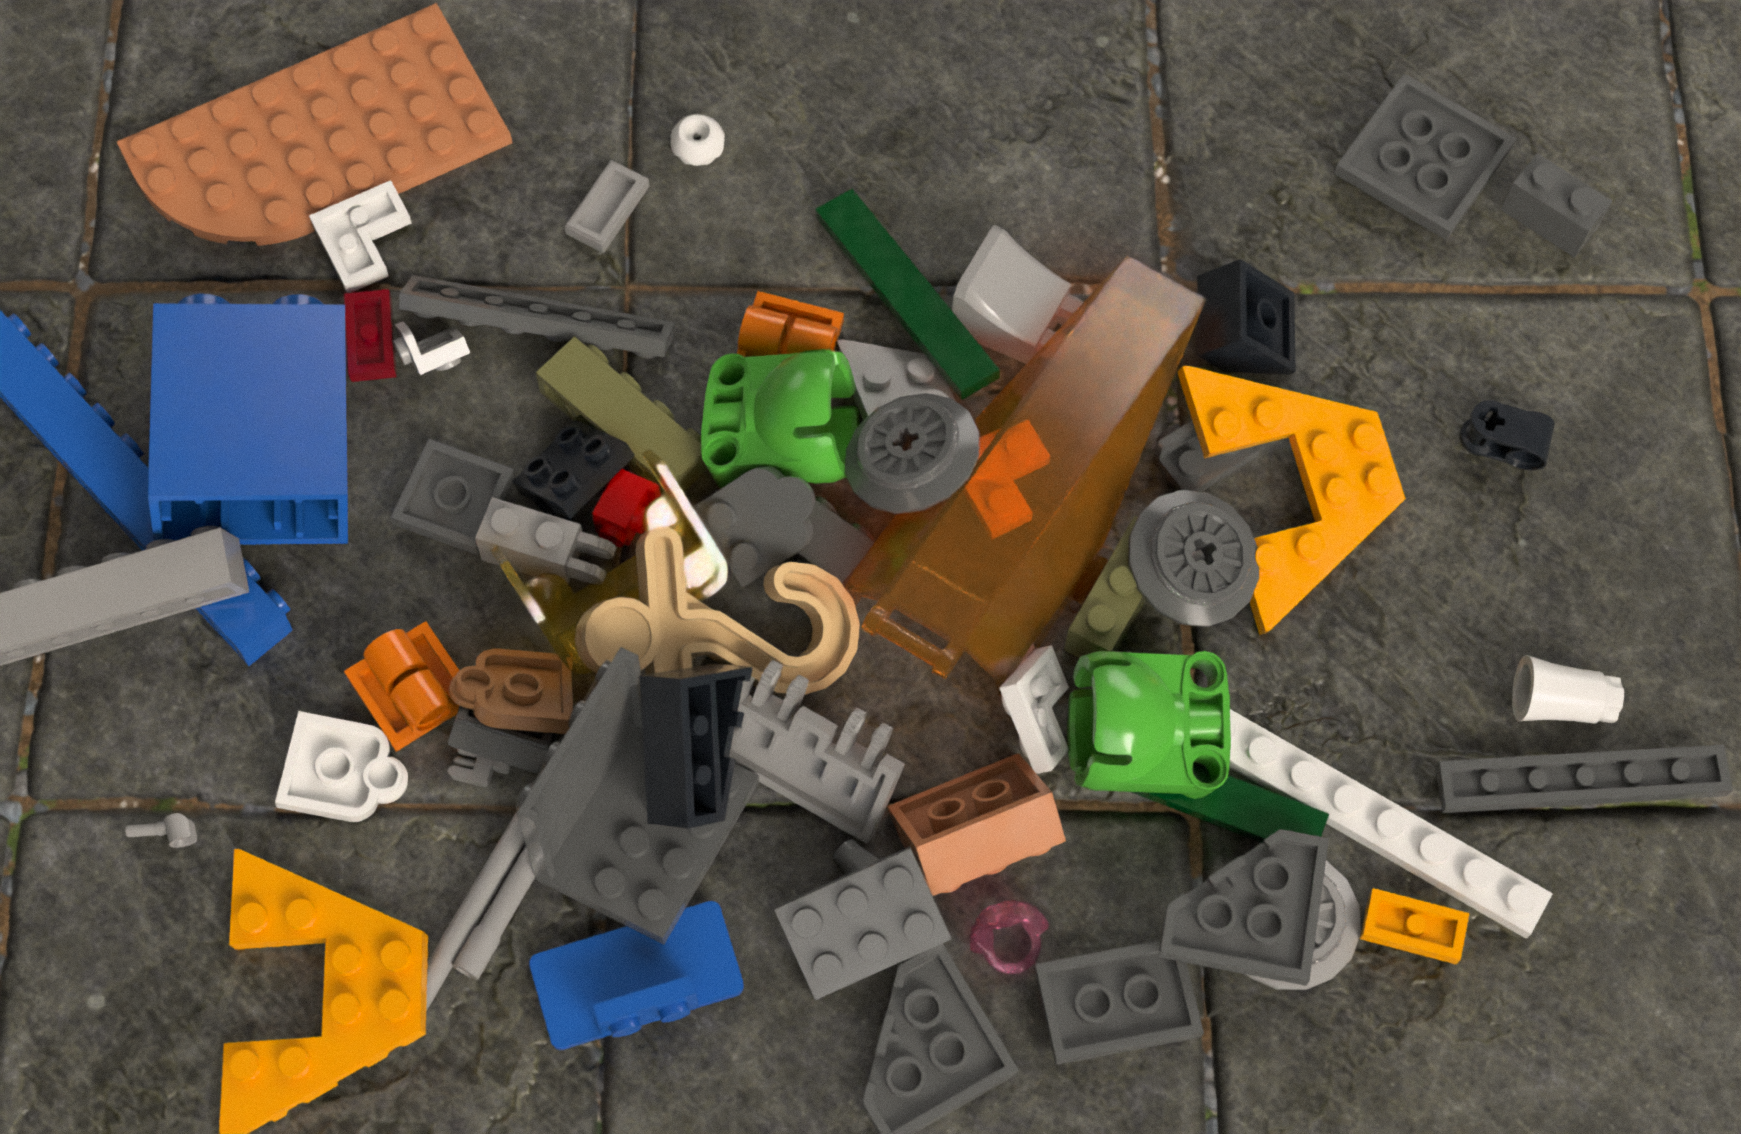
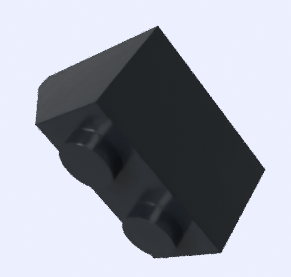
M1242 259L1197 275L1196 348L1198 357L1225 372L1283 375L1296 372L1295 293Z

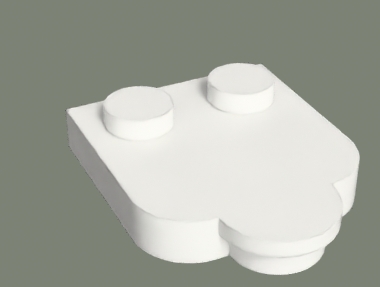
M298 711L275 804L276 808L343 821L358 822L371 816L376 810L378 803L386 804L399 799L407 788L408 774L405 766L398 759L390 756L388 739L379 728Z

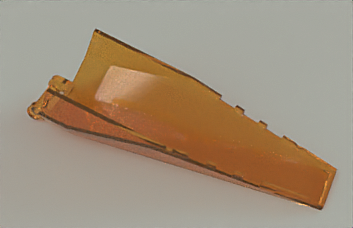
M1126 256L974 420L980 432L979 458L969 479L948 499L926 510L896 514L868 550L845 585V589L854 600L855 607L862 597L878 600L877 604L871 608L865 617L861 630L873 637L877 634L881 635L931 665V672L943 679L947 678L963 652L966 651L994 678L998 695L1001 697L1000 687L1035 649L1040 647L1103 548L1206 299L1133 258ZM896 609L948 640L949 643L942 650L891 620L889 616Z

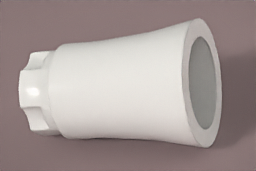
M1525 655L1518 664L1512 690V708L1517 721L1562 720L1593 724L1598 721L1614 723L1618 720L1619 712L1623 707L1624 688L1619 677L1607 676L1599 671L1554 664Z

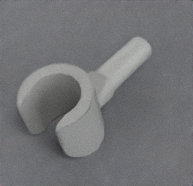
M179 813L168 815L164 822L126 826L127 837L162 836L167 834L169 846L174 848L189 846L197 842L194 822Z

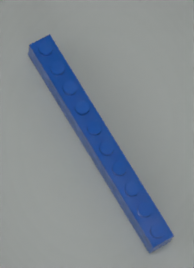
M0 310V398L141 551L147 550L146 545L154 540L148 501L149 468L140 460V457L144 455L143 451L127 433L119 437L111 429L115 422L99 403L91 407L83 399L87 392L71 373L63 377L55 369L59 363L44 344L40 343L36 347L33 346L27 339L31 336L30 331L14 313L7 318ZM243 558L249 593L195 609L239 657L250 666L293 631L285 615L290 611L289 606L274 589L267 593L262 590L256 583L261 579L259 574Z

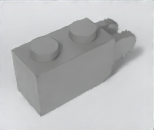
M493 497L475 537L483 561L557 584H568L570 578L595 585L603 584L607 573L594 564L579 560V555L583 552L592 556L610 559L613 558L617 548L608 540L582 532L581 524Z

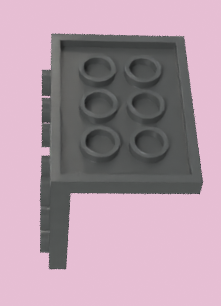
M620 647L612 662L606 660L599 668L594 680L595 689L586 702L581 700L575 706L568 722L570 729L561 743L556 741L548 749L542 763L544 770L535 784L529 783L525 786L517 800L516 811L537 881L664 945L758 786L759 775L735 764L725 821L690 829L648 824L639 656Z

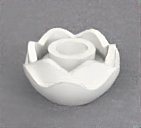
M692 114L681 119L673 128L670 141L671 150L675 156L679 157L686 164L694 166L707 165L722 154L725 135L721 126L711 117L703 114ZM701 137L700 140H695L694 138Z

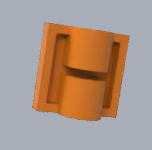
M757 291L753 306H748L743 317L736 354H740L743 357L800 353L806 350H835L836 342L844 323V313Z
M426 621L407 633L402 629H395L379 636L365 649L364 659L344 671L347 679L382 732L386 735L395 752L452 718L458 712L459 705L451 699L449 687L451 680L457 675L459 669Z

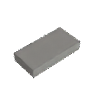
M610 160L565 225L566 234L604 253L649 188V179Z

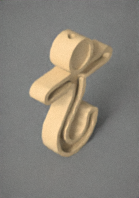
M661 526L642 534L636 543L640 601L633 598L618 597L595 604L581 617L576 626L575 644L579 657L589 669L596 673L606 660L612 662L620 647L639 656L640 669L643 670L645 668L646 675L692 667L693 659L706 655L721 665L753 667L751 676L755 678L753 686L757 688L767 665H769L770 661L775 660L783 665V669L773 695L786 696L788 686L798 675L809 680L805 694L826 689L842 676L857 651L860 622L853 598L835 576L811 564L787 562L774 566L767 571L764 577L763 585L765 592L776 602L795 604L803 609L810 618L813 628L812 640L807 649L797 657L787 656L721 611L711 609L686 592L681 538L675 530L670 527Z

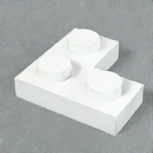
M391 180L309 215L312 225L347 293H352L389 276L373 240L411 224L409 214Z
M1052 645L1035 649L1000 687L1002 704L1014 722L1019 735L1021 751L1029 759L1036 774L1052 771L1069 751L1052 706L1069 688Z

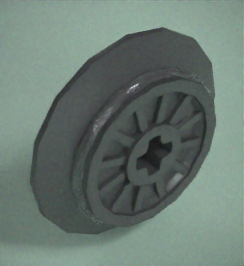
M930 393L901 396L876 408L857 426L846 448L845 474L854 494L874 509L895 514L923 511L950 498L969 479L979 458L980 432L970 412L952 398ZM911 445L912 448L907 450V446Z
M1179 490L1157 497L1138 515L1129 536L1128 565L1137 584L1138 591L1158 613L1181 625L1209 627L1230 620L1250 602L1259 580V566L1255 559L1258 547L1251 529L1230 504L1207 492ZM1201 550L1205 558L1196 562L1192 557V553Z

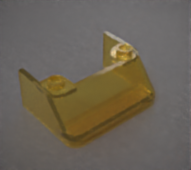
M648 449L642 455L665 493L646 507L643 514L644 529L647 532L664 526L670 527L678 533L683 547L686 592L702 602L719 591L725 584L728 576L727 563L664 460ZM498 545L491 549L490 552L563 664L575 673L587 674L593 672L578 655L575 644L576 626L583 614L595 604L618 597L633 598L640 601L636 555L608 572L603 584H589L574 594L568 583L561 576L554 573L538 574L523 584Z

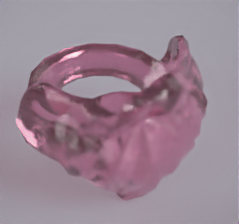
M1013 899L1004 900L984 908L979 916L976 917L969 935L970 951L983 954L987 963L999 972L1005 974L1021 973L1029 969L1038 959L1041 950L1040 935L1048 929L1049 923L1036 906ZM1021 922V925L1030 937L1031 947L1029 953L1018 963L1008 964L1002 962L994 952V934L992 929L1006 928Z

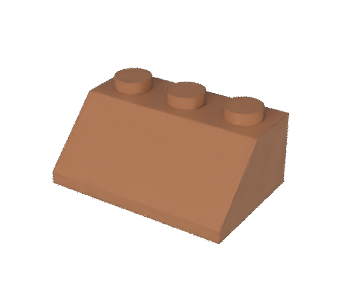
M1019 753L887 806L889 815L904 848L911 846L933 896L939 893L953 892L968 881L983 875L999 873L1007 865L1029 856L1045 854L1051 847L1066 842L1052 791Z

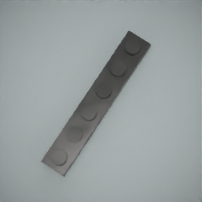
M412 275L399 295V309L412 311L415 315L422 318L440 316L456 319L460 324L466 326L484 324L500 327L504 332L511 334L528 332L544 335L547 339L555 342H566L575 336L581 342L589 343V345L592 344L599 350L622 349L633 351L635 355L643 358L665 357L674 339L675 322Z
M1724 745L1439 761L1435 767L1442 813L1728 796L1733 791Z

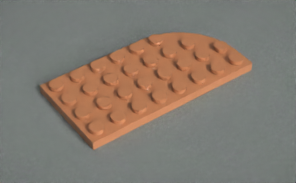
M436 3L117 141V144L143 195L168 221L173 220L177 224L193 231L194 236L222 244H227L228 240L241 242L255 241L257 246L297 239L315 232L309 215L391 180L397 193L400 194L512 144V139L504 121Z

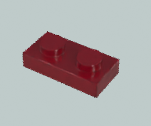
M390 290L345 293L348 375L351 382L397 378Z

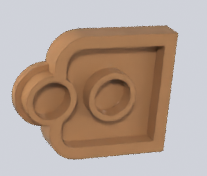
M509 649L485 650L476 658L475 666H467L458 671L457 675L450 682L449 694L451 699L459 706L472 709L475 717L486 726L498 729L566 734L570 729L568 722L573 711L571 655Z

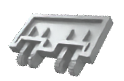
M775 660L770 661L760 678L753 697L749 693L755 678L751 676L750 682H743L738 711L744 712L742 728L734 729L729 757L736 759L735 764L759 775L760 783L867 844L876 833L905 766L903 762L889 754H886L881 760L893 727L882 723L874 731L868 748L862 746L856 740L865 723L867 713L856 707L848 718L837 745L834 744L832 741L838 725L804 706L799 709L809 680L801 675L796 676L788 686L786 696L782 700L773 695L781 677L783 665Z

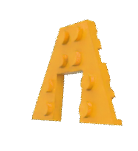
M1186 365L1181 367L1177 373L1204 458L1289 438L1315 520L1314 523L1254 538L1258 547L1255 559L1259 566V580L1249 603L1259 635L1270 631L1406 498L1378 412Z
M234 849L229 945L238 950L325 943L322 1037L224 1043L219 1134H248L271 1120L276 1122L286 1116L291 1108L300 1103L307 1104L338 1086V1081L364 1066L369 1068L386 1058L393 1049L399 1046H407L426 1035L428 935L415 927L241 849Z

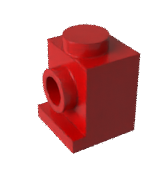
M621 469L610 480L592 512L595 530L599 537L612 542L616 547H623L624 544L629 546L636 532L642 534L646 530L652 516V509L659 511L662 505L660 486Z

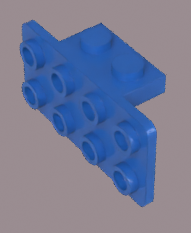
M708 901L685 908L664 945L626 926L537 953L531 957L529 962L550 1041L557 1050L568 1049L610 1035L612 1037L627 1036L639 1031L642 1025L661 1020V1022L675 1021L689 1015L690 1010L738 996L744 989L743 979L720 905L715 901Z

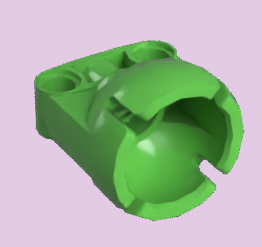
M819 349L792 354L743 357L740 354L731 353L715 361L711 367L705 393L701 430L702 460L720 489L746 472L761 466L774 467L785 477L796 476L802 478L807 483L814 484L833 483L847 478L845 474L846 448L860 422L857 407H831V398H850L856 392L852 370L843 352L832 349Z
M1098 651L1080 656L1073 673L1074 683L1078 688L1092 686L1093 689L1074 690L1069 696L1067 719L1068 758L1071 769L1075 771L1074 781L1076 785L1095 791L1176 793L1198 799L1207 796L1224 784L1228 778L1231 751L1230 696L1226 668L1218 656L1207 651L1196 652L1193 655ZM1191 668L1199 669L1205 674L1208 682L1207 687H1200L1193 682L1190 676ZM1194 762L1201 763L1208 769L1210 774L1209 783H1202L1196 779L1192 770Z

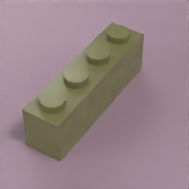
M574 336L536 372L540 393L572 421L578 420L626 442L635 454L626 467L635 475L658 484L661 497L671 505L708 469L702 460L701 435L692 428L683 429L674 421V416L667 406L659 400L651 402L641 393L639 384L626 372L618 374L608 365V359L596 346L592 344L585 346Z

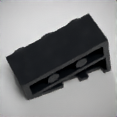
M709 664L640 676L648 824L690 829L725 821L736 759L729 757L734 729L742 728L744 712L738 711L743 682H750L753 667Z

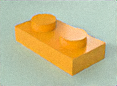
M1372 888L1368 896L1360 939L1457 965L1462 956L1469 913Z

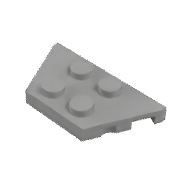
M837 340L836 351L843 352L852 370L856 387L853 397L863 421L876 408L901 396L930 393L952 398L955 401L947 381L925 354L849 340ZM911 445L907 446V450L912 448Z

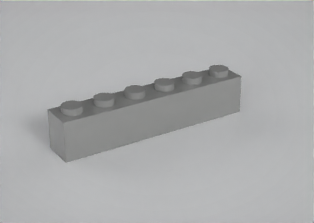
M204 526L193 530L191 536L177 541L172 539L156 540L146 545L147 550L133 554L125 552L113 553L103 557L100 564L90 567L70 566L57 572L58 576L43 581L40 579H27L15 583L12 590L0 593V666L249 593L239 538L218 526Z

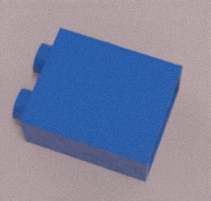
M211 294L190 295L180 300L178 304L153 303L148 501L154 541L161 539L177 541L190 537L191 532L197 528L218 526L239 538L240 545L348 544L345 305L323 304L312 296L301 294L281 297L273 302V304H230L225 299Z

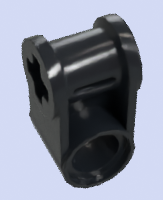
M1486 400L1474 407L1470 419L1463 424L1460 430V441L1463 447L1474 455L1509 463L1519 469L1540 470L1546 467L1555 422L1550 416L1541 412L1527 411L1497 401ZM1488 412H1493L1489 418L1486 417ZM1482 438L1486 439L1482 445L1479 444Z

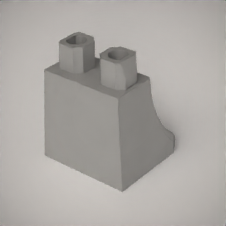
M993 225L959 280L953 297L952 311L980 345L1029 366H1033L1037 358L1059 366L1067 353L1071 339L1053 331L1055 326L1059 323L1075 332L1080 331L1087 319L1090 306L1070 294L1072 284L1033 258L1006 230Z

